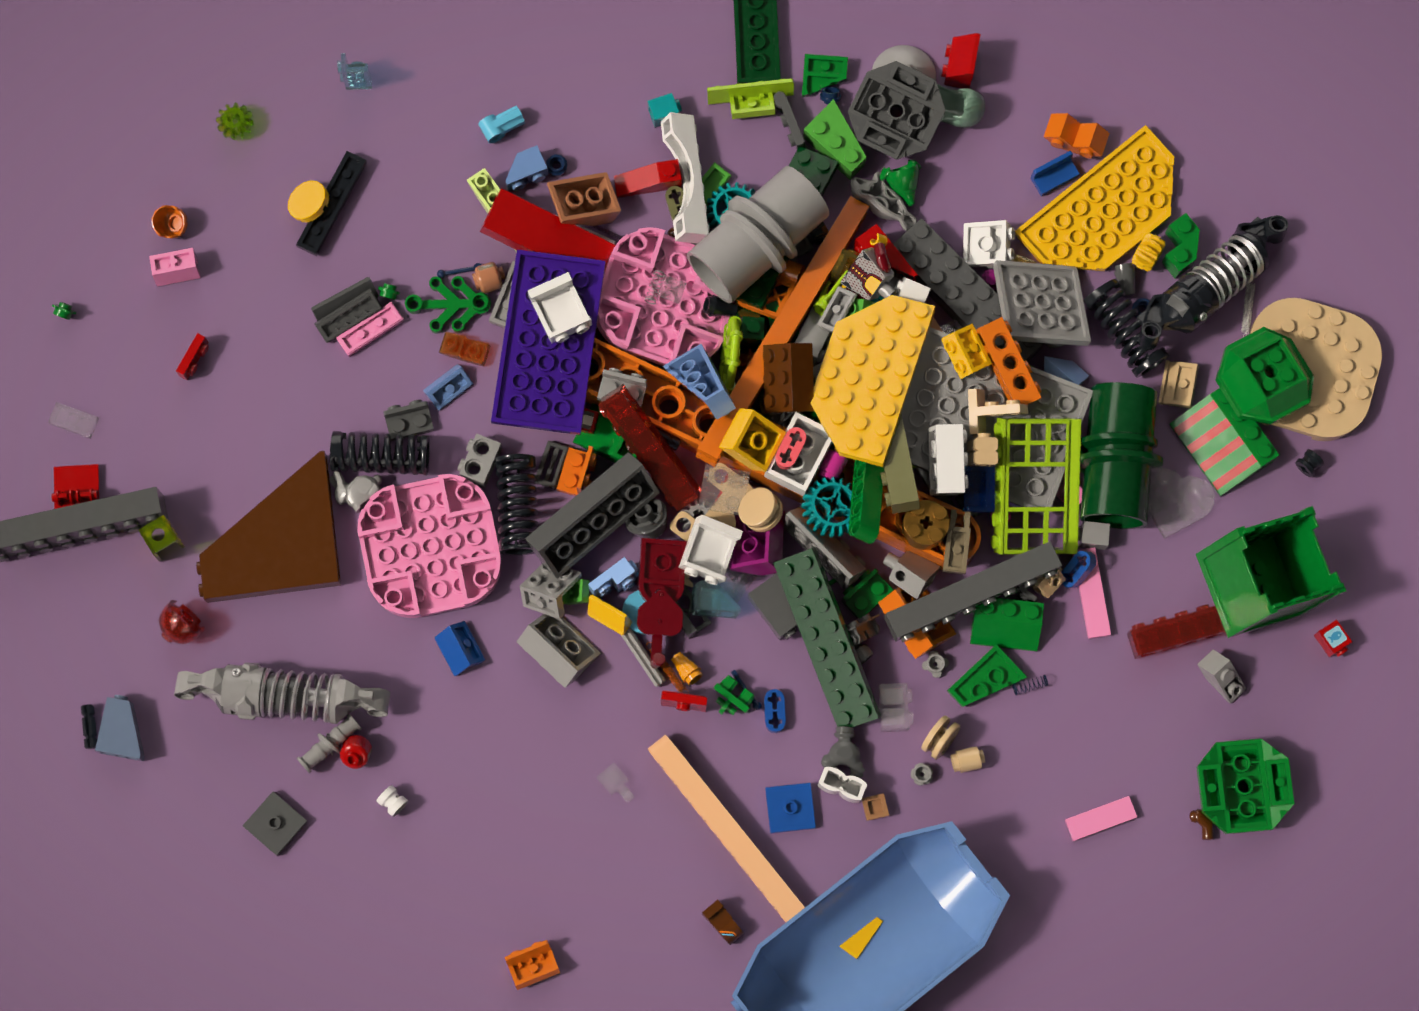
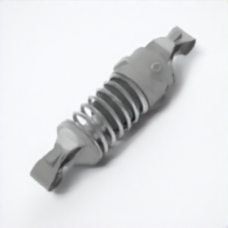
M245 662L244 665L228 664L225 668H215L202 674L189 671L178 672L174 693L175 697L184 700H192L196 695L203 693L216 703L223 714L238 715L240 719L245 720L264 717L267 713L270 718L274 714H279L281 719L290 713V718L294 720L296 714L301 712V719L304 721L307 718L308 706H313L312 720L315 722L318 718L319 707H324L323 721L331 724H338L348 713L360 707L367 710L369 715L385 717L388 715L390 692L388 690L360 688L345 680L342 674H332L329 678L324 673L318 680V676L313 672L307 679L304 671L296 677L293 670L287 674L282 669L274 673L271 668L266 669V667H261L259 663ZM313 678H314L315 688H311V687H310L311 681H312ZM324 679L326 689L321 688Z

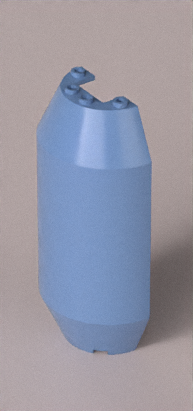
M952 821L898 834L757 945L732 995L734 1000L730 1003L736 1011H905L985 946L1010 895L996 877H991L966 845L964 842L966 838ZM876 917L883 921L857 959L839 947Z

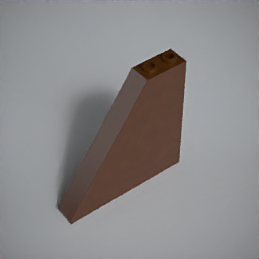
M319 451L199 555L200 562H196L197 573L201 575L202 584L198 585L199 595L207 603L341 586L328 460L325 451Z

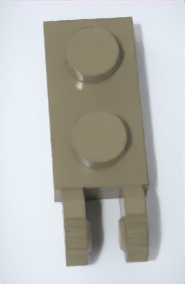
M951 510L942 572L966 574L971 528H969L971 512L965 511L963 527H955L957 510Z

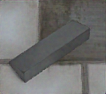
M366 277L318 303L311 310L316 320L319 321L368 289L372 290L376 298L378 293L370 277Z

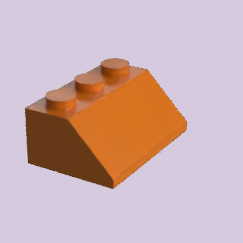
M899 587L878 602V604L882 608L883 613L886 614L917 599ZM927 589L919 598L929 595ZM943 622L934 625L935 629L927 633H923L922 630L915 633L913 639L904 642L908 651L917 659L956 635V632L950 623L943 624Z

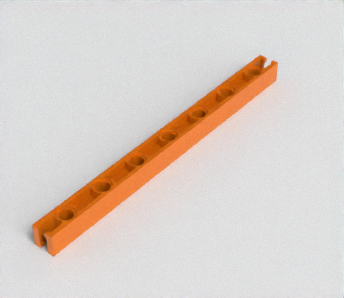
M852 196L849 197L732 390L730 397L736 409L732 410L728 415L714 420L697 448L695 457L716 467L725 452L719 446L739 408L751 409L764 387L763 345L784 344L792 341L813 303L866 218V212L870 206Z

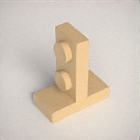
M968 389L969 429L971 435L986 433V417L1028 414V405L1020 404V400H1007L1006 405H999V402L996 401L985 402V390Z

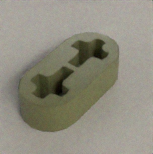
M678 186L668 188L665 194L672 222L677 216L683 200V189ZM672 193L681 195L678 198L679 204L676 205L675 200L671 198Z

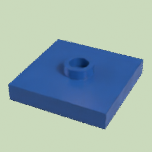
M811 783L765 788L770 834L816 829Z

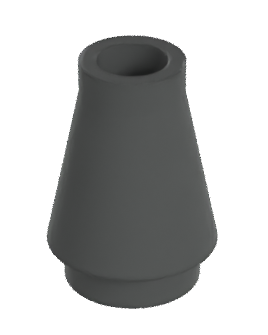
M1132 263L1115 266L1114 275L1121 285L1120 289L1125 290L1124 296L1136 294L1135 268H1133Z

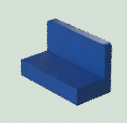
M1071 151L1033 170L1030 179L1041 196L1079 177L1080 173L1071 160L1073 156Z
M465 621L449 625L435 636V641L454 676L460 675L467 668L479 665L485 661Z

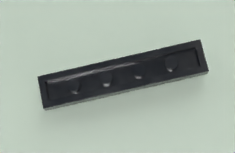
M346 151L326 188L329 193L328 205H325L322 209L324 212L321 216L307 223L296 244L298 248L315 256L318 255L367 164L365 159Z

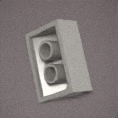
M546 614L541 615L530 623L516 641L565 688L574 682L601 654L563 617L557 619Z

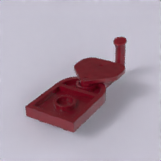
M641 538L638 589L645 602L638 608L637 627L642 633L652 635L650 666L653 669L659 668L666 661L665 656L662 654L663 636H675L682 629L683 611L676 601L681 597L684 590L685 570L679 568L687 541Z

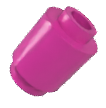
M836 449L833 451L828 450L818 469L820 471L818 477L821 479L825 477L828 482L833 476L835 481L839 480L848 459L839 456Z

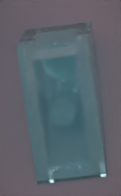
M703 580L697 582L692 589V615L736 619L741 612V607L719 584L712 585Z

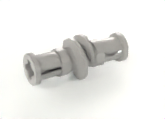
M350 714L347 715L348 718L340 725L335 726L329 734L326 733L327 736L318 733L317 736L320 742L314 744L311 747L312 749L301 758H296L309 774L312 772L311 769L320 761L326 759L329 754L333 756V750L340 754L341 749L339 745L343 744L355 731L362 729Z

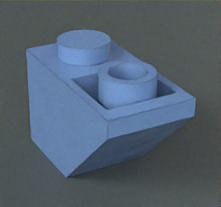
M537 145L517 153L506 178L508 192L511 190H521L526 186L525 184L530 182H540L548 175V168Z

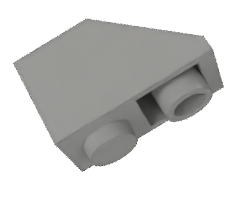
M1214 649L1197 664L1205 679L1230 704L1246 690L1231 661Z

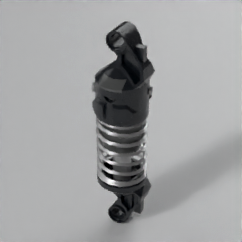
M1279 215L1264 219L1257 217L1251 223L1238 224L1235 233L1228 239V242H1224L1221 248L1215 249L1214 254L1208 255L1206 260H1202L1199 266H1195L1192 269V272H1188L1180 277L1165 292L1153 295L1147 309L1136 319L1142 326L1138 339L1141 348L1145 350L1156 348L1162 330H1174L1186 334L1192 333L1218 311L1225 302H1228L1232 296H1235L1239 290H1243L1246 284H1250L1253 278H1257L1258 275L1263 273L1269 267L1266 244L1267 242L1278 244L1283 241L1288 228L1286 218ZM1238 275L1243 277V281L1238 280Z

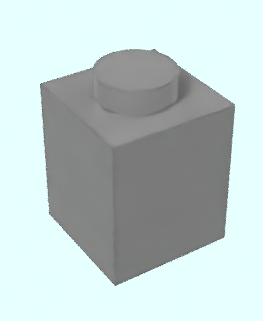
M1083 521L1080 527H1078L1079 547H1095V549L1106 550L1109 546L1110 524Z

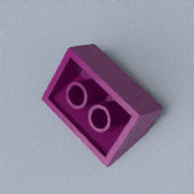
M784 510L777 525L766 532L753 531L741 521L739 513L734 512L735 528L742 530L743 533L741 539L736 541L729 561V570L760 576L777 573L773 563L782 559Z

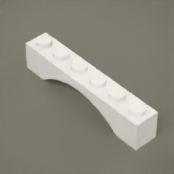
M670 112L661 121L662 138L675 159H678L684 192L681 208L673 220L675 241L698 244L709 234V224L707 223V206L704 200V184L701 177L702 166L698 154L699 145L696 138L697 127L694 122V115Z

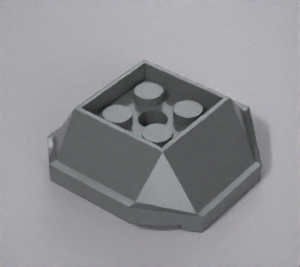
M894 61L866 73L848 110V114L857 141L898 160L927 150L946 110L935 79L898 61ZM899 105L903 108V114L900 117H893L890 111L893 106Z

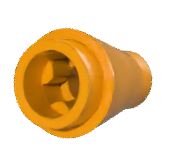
M678 652L672 657L671 661L675 665L683 683L691 686L703 676L701 668L684 656L682 652Z

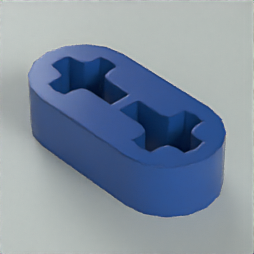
M1088 551L1077 552L1061 572L1066 578L1062 585L1068 588L1079 587L1096 566L1095 555ZM1083 557H1087L1086 560H1085L1086 563H1087L1086 565H1083V564H1084ZM1070 574H1073V576H1072L1073 582H1070V580H1071V577L1069 576Z
M777 689L769 690L764 697L765 725L771 733L781 732L786 723L785 698L783 693ZM772 694H776V697L781 699V701L777 702V709H773L772 702H768ZM773 713H777V719L782 721L778 728H774L773 724H769V721L773 720Z

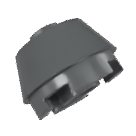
M653 498L625 521L626 528L640 538H658L667 528L666 505L662 501Z

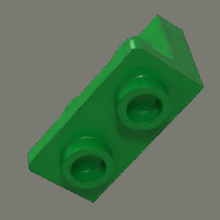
M876 568L872 572L868 569L859 577L861 582L855 587L853 584L850 585L843 592L842 602L858 619L871 612L878 605V602L893 591L878 574L879 571Z

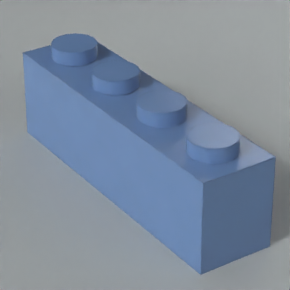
M702 344L663 366L667 372L707 404L716 420L736 409L713 361Z

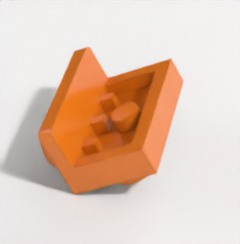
M548 940L535 942L532 946L523 950L513 951L505 957L517 990L560 973Z

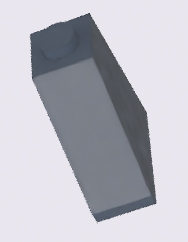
M115 695L114 698L107 697L95 751L100 754L144 761L145 756L134 704L128 701L126 696Z

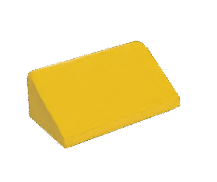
M593 594L589 596L588 615L620 635H625L632 624V620L628 615Z

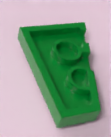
M996 644L956 681L947 692L961 707H964L1027 678V676Z

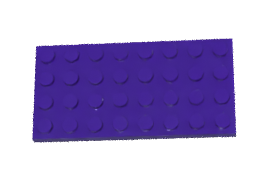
M517 250L491 424L581 435L606 265L605 261ZM569 272L579 298L592 320V325L584 333L577 334L576 332L569 335V338L562 343L554 342L551 344L529 299L528 290Z

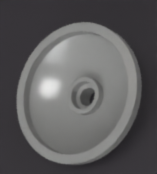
M908 45L888 48L877 57L872 68L873 70L898 61L936 80L935 67L929 56L922 50Z

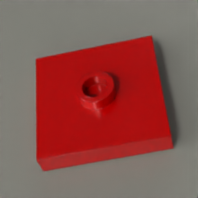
M663 690L661 706L675 707L680 711L696 710L706 712L707 698L705 696Z

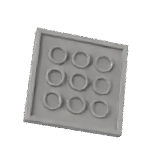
M1001 260L994 262L993 269L1003 320H1007L1011 326L1012 332L1010 334L1014 341L1088 346L1090 344L1091 338L1077 267Z

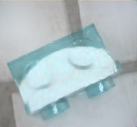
M341 53V60H337L338 74H340V81L344 82L346 90L372 89V79L368 64L359 61L348 64L346 53Z

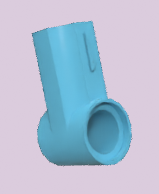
M514 106L496 116L493 114L486 116L480 120L478 125L488 143L491 144L501 140L505 133L525 124V120L519 108Z

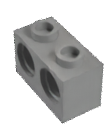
M476 433L475 438H471L468 442L466 459L462 458L457 469L460 472L459 475L475 485L486 488L496 465L495 459L501 453V443ZM480 446H487L489 448L486 454L481 455L477 452ZM472 466L481 468L480 472L476 475H472L468 471Z

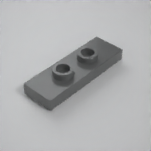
M368 289L315 322L314 325L325 342L328 343L382 309V306L372 290Z

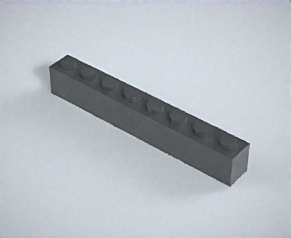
M1051 541L887 612L884 619L895 642L901 640L903 643L915 637L914 634L921 630L923 633H927L935 629L934 625L943 622V624L952 622L956 619L955 616L962 612L964 615H968L976 611V606L984 604V606L993 604L997 601L996 598L1003 594L1005 597L1011 596L1018 592L1017 588L1025 586V588H1029L1038 583L1037 579L1044 576L1046 579L1052 578L1058 574L1062 564Z

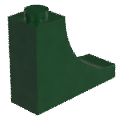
M738 306L735 316H738L742 321L740 331L743 333V339L740 342V352L751 348L752 352L755 353L764 339V318L760 317L759 313Z

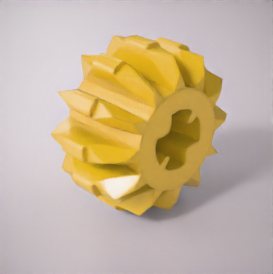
M1151 233L1145 235L1133 255L1132 263L1141 270L1147 272L1152 270L1166 246L1165 241Z

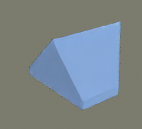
M1044 356V372L1081 385L1089 377L1073 361Z

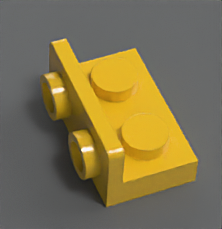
M973 323L941 339L961 379L992 364Z

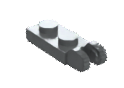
M777 91L773 97L774 105L777 112L782 113L780 120L783 127H788L790 134L787 137L791 147L795 146L796 149L799 147L805 148V141L785 93Z

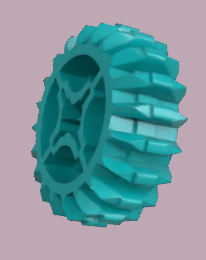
M728 182L726 189L719 186V193L713 191V198L707 199L709 206H707L708 214L706 216L707 220L710 221L709 227L714 228L721 223V215L718 216L716 210L722 201L725 202L726 207L722 212L723 214L728 210V202L732 197L741 196L749 199L755 193V190L750 189L747 191L748 186L746 184L739 188L738 182L735 183V187H731V184Z
M834 476L829 482L825 477L821 479V483L815 481L813 487H808V494H804L802 498L805 502L802 503L801 508L806 510L802 515L803 517H809L806 524L811 525L813 523L815 525L812 529L814 532L818 528L821 529V536H824L826 531L830 538L834 536L835 532L839 537L843 535V531L849 533L852 491L849 489L851 483H847L846 486L843 485V478H840L838 483H836ZM823 492H833V495L829 498L817 497V495ZM841 496L845 499L847 505L841 502ZM834 500V503H833V505H834V506H833V509H834V510H833L832 513L830 514V511H831V509H830V508H831L830 504H831L832 501ZM816 509L822 511L824 515L823 518L818 514ZM842 516H844L847 518L842 522H831L833 517L841 518Z

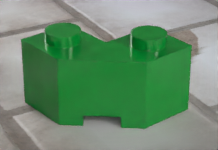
M1187 213L1171 223L1165 232L1176 247L1165 255L1161 263L1174 279L1191 268L1197 259L1200 229Z

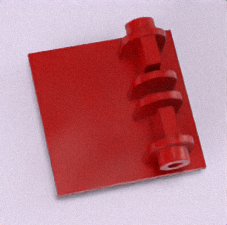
M99 464L54 467V493L51 494L54 509L100 499Z

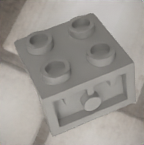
M541 564L520 585L523 607L561 619L565 615L562 596L582 577L581 572L569 568L557 579Z

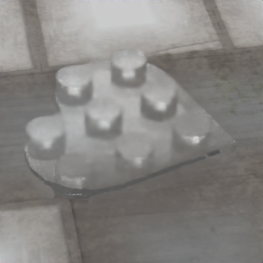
M1162 467L1151 470L1148 512L1164 539L1201 520L1210 513L1214 505L1215 494L1212 486L1205 479L1202 480L1192 476L1181 478L1176 471Z

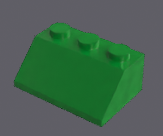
M996 598L997 601L993 604L976 606L977 610L972 615L970 644L994 647L997 644L1000 648L1037 652L1042 628L1044 603Z

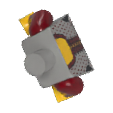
M877 233V240H870V244L874 245V248L863 249L840 282L842 288L857 294L856 299L873 300L880 295L885 299L896 294V290L889 285L894 272L891 269L885 249L888 239L882 234Z

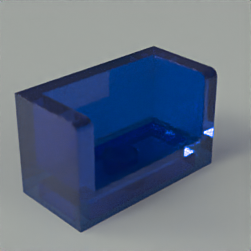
M964 467L965 475H968V488L965 489L964 512H995V467Z

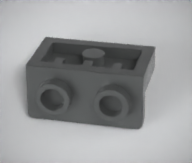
M414 400L407 406L393 405L388 407V410L383 411L388 432L391 435V442L396 441L398 434H401L404 439L408 438L409 435L416 436L434 431L427 401Z

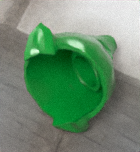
M908 160L907 165L890 170V167L887 169L884 167L880 174V180L886 179L890 188L911 207L915 204L919 170L922 167L916 160Z

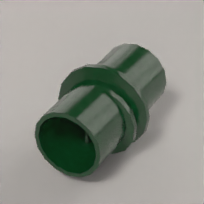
M1109 382L1096 384L1091 387L1093 393L1089 407L1087 436L1081 438L1080 472L1084 474L1080 520L1082 522L1107 523L1113 529L1142 528L1147 526L1151 470L1163 466V457L1153 453V449L1158 446V440L1154 438L1157 391L1153 388L1133 383Z

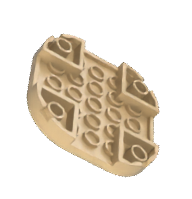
M1301 298L1281 299L1268 305L1253 322L1250 334L1262 327H1266L1291 338L1314 375L1310 403L1271 425L1311 436L1312 440L1333 441L1351 433L1363 421L1368 412L1381 366L1382 349L1375 331L1366 321L1352 313ZM1265 370V374L1268 377L1273 378L1272 374L1269 371Z

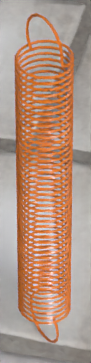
M665 661L660 667L664 670L663 672H665L669 680L672 681L671 683L674 684L677 691L681 693L685 686L680 679H677V675L672 668H669V664Z

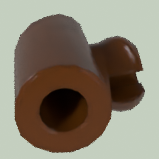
M1201 809L1191 811L1189 815L1191 822H1198L1202 826V840H1214L1213 822L1202 813Z

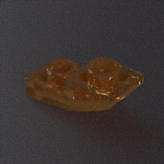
M445 332L439 353L464 362L485 366L491 346L488 343L468 339L463 335Z

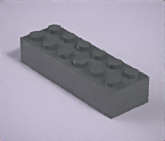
M628 452L525 539L543 566L558 579L660 492L643 464Z

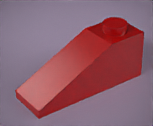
M678 159L656 162L614 176L617 198L666 191L672 186L682 188Z

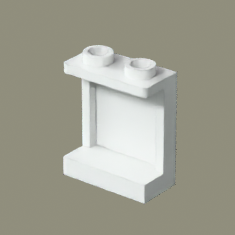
M569 272L528 290L529 299L551 344L554 342L562 343L569 338V335L576 332L577 334L584 333L592 325V320L579 298Z
M705 515L696 517L679 568L685 570L684 573L689 576L697 577L698 575L704 577L705 582L712 585L725 582L727 578L725 573L736 541L741 539L743 531Z

